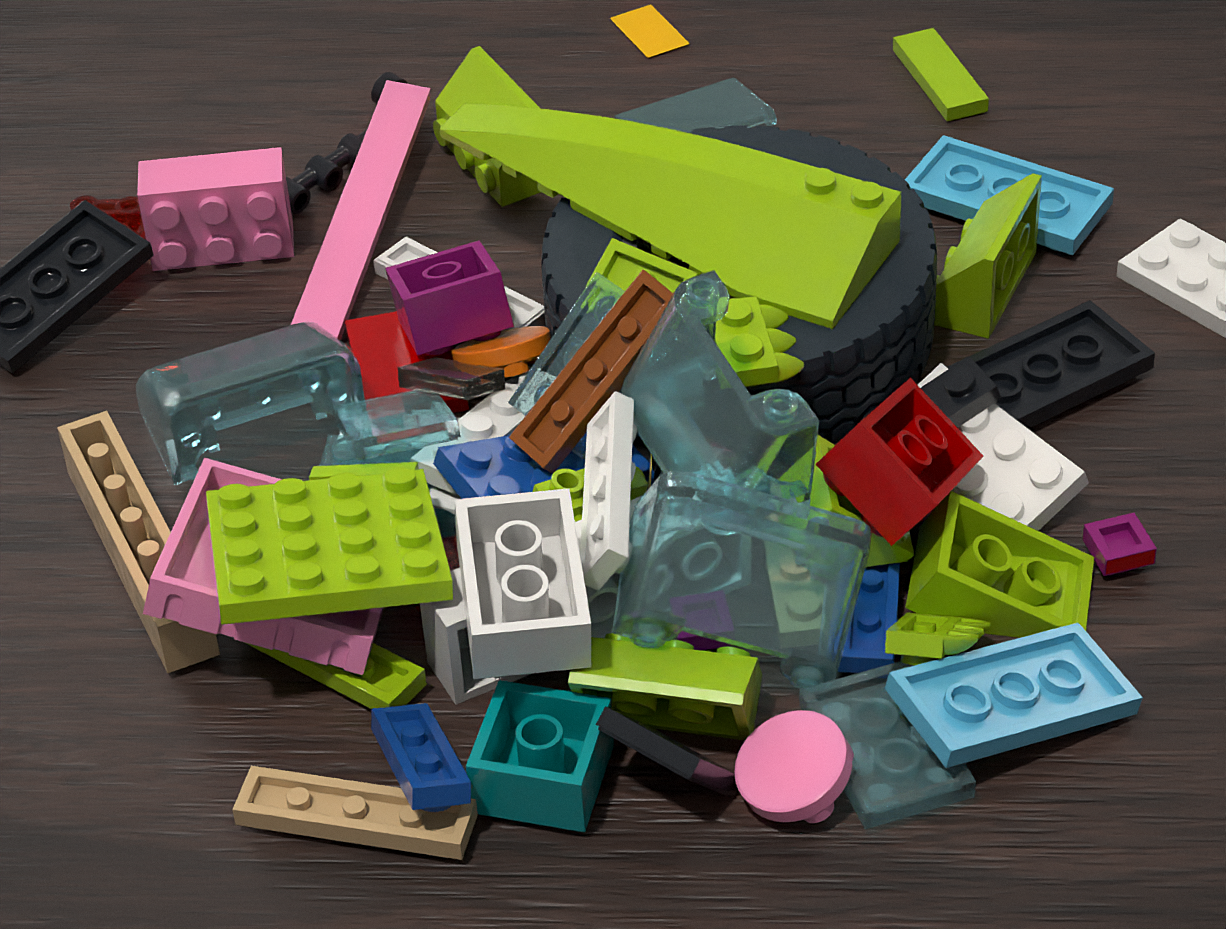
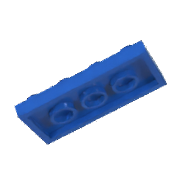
M587 432L556 471L559 469L577 471L585 468ZM510 435L438 447L433 462L434 466L461 499L533 492L535 484L550 480L553 474L542 468L509 438ZM632 444V462L643 472L648 482L650 463ZM653 469L651 470L650 493L656 491Z

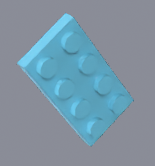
M945 135L939 139L905 179L909 183L910 189H914L923 201L924 208L944 213L966 222L968 218L974 219L985 200L1032 173L1042 175L1037 244L1070 255L1076 252L1113 204L1114 188Z
M1079 623L889 672L885 686L887 693L945 768L1136 715L1143 699L1140 693Z

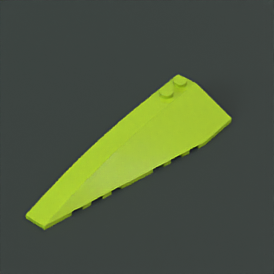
M464 103L439 128L440 137L482 160L496 159L502 163L503 171L515 178H519L522 175L531 178L537 182L538 190L551 198L558 194L570 200L573 210L628 240L633 241L641 238L650 243L651 252L659 257L668 260L674 256L689 264V270L698 273L705 282L712 277L724 283L725 293L735 298L757 296L759 304L773 306L784 311L789 316L830 329L836 326L900 241V191L880 186L874 182L862 181L838 174L826 168L814 167L713 138L633 121L582 113Z

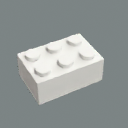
M570 489L455 499L457 549L473 678L481 679L590 668L591 619Z

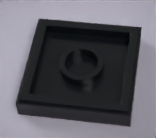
M606 706L603 709L596 723L599 726L598 730L692 782L728 797H731V795L736 796L738 788L734 772L642 722Z

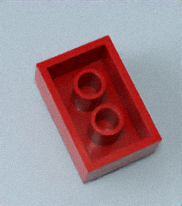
M909 378L858 423L815 465L823 472L827 485L838 495L845 496L861 513V518L866 527L875 535L883 537L892 546L932 511L984 455L925 392Z

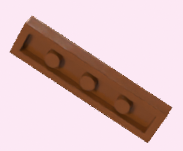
M643 269L509 438L542 468L554 473L587 432V424L615 391H620L688 305Z

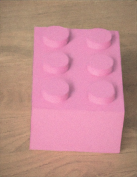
M281 147L138 161L137 196L146 240L150 242L154 254L150 258L152 271L294 257L293 220Z

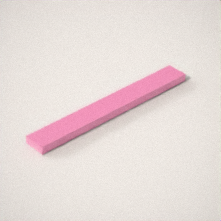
M386 80L290 325L289 342L337 351L345 330V320H348L429 105L431 88Z

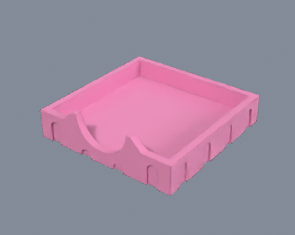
M204 458L150 577L143 614L159 619H170L184 626L213 634L220 633L234 637L238 641L270 650L277 649L288 652L289 655L324 665L338 666L344 668L345 671L363 675L384 607L221 625L206 491L219 490L229 484H243L248 487L275 484L282 479Z

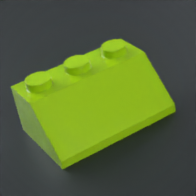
M480 46L472 48L435 100L437 120L433 122V130L439 144L443 147L447 146L455 155L460 167L468 169L476 178L480 189L484 193L489 192L503 207L540 193L537 182L525 175L515 178L504 172L502 163L496 159L482 160L440 137L439 128L464 103L528 108L540 107Z
M1032 173L982 203L974 219L968 218L966 220L959 245L957 247H950L946 256L944 270L941 275H937L934 325L990 338L1036 254L1042 175Z
M607 633L605 638L591 637V667L570 670L568 684L572 692L611 698L613 710L655 729L746 740L754 731L762 672L758 658L751 657L749 652L740 648L720 647L717 649V652L694 650V646L679 640H663L660 645L638 643V639L631 635Z

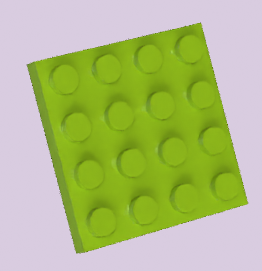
M396 467L378 474L356 475L353 473H339L328 479L309 481L287 478L269 485L248 487L243 484H229L219 490L206 491L221 625L453 600L452 577L424 469L412 470L405 467Z

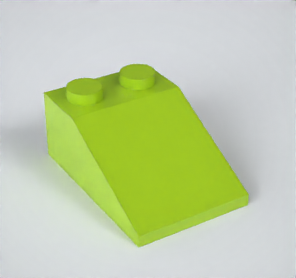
M950 491L919 527L905 608L920 614L965 617L991 622L990 629L984 634L1021 638L1079 623L1086 631L1094 557Z

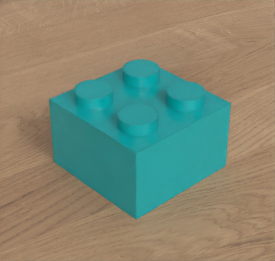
M499 680L466 764V774L471 781V799H476L477 813L585 832L614 747V738L598 730L599 726L596 725L605 706L612 709L611 698Z

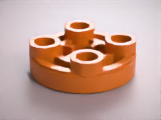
M543 326L503 330L499 336L486 341L471 339L452 349L459 381L482 378L488 374V370L498 369L499 377L516 376L528 372V364L540 363L555 358L550 330Z

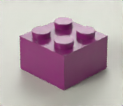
M480 240L385 268L399 322L417 355L424 353L427 355L443 354L450 351L454 344L471 339L476 341L490 340L499 336L502 332L501 330L514 327L501 272Z

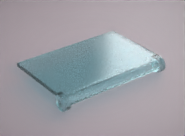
M734 77L614 115L615 119L633 121L691 133L692 129L708 127L724 129V126L747 125V128H751L763 123L771 126L777 122L774 110Z

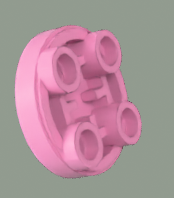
M806 710L782 713L758 726L741 746L735 762L734 774L736 785L750 808L763 818L776 822L805 820L809 823H819L831 815L834 810V801L847 785L852 770L854 753L840 728L827 716Z

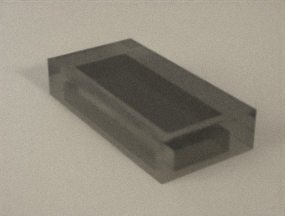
M438 357L397 367L399 387L464 400L505 390L504 369L467 364Z

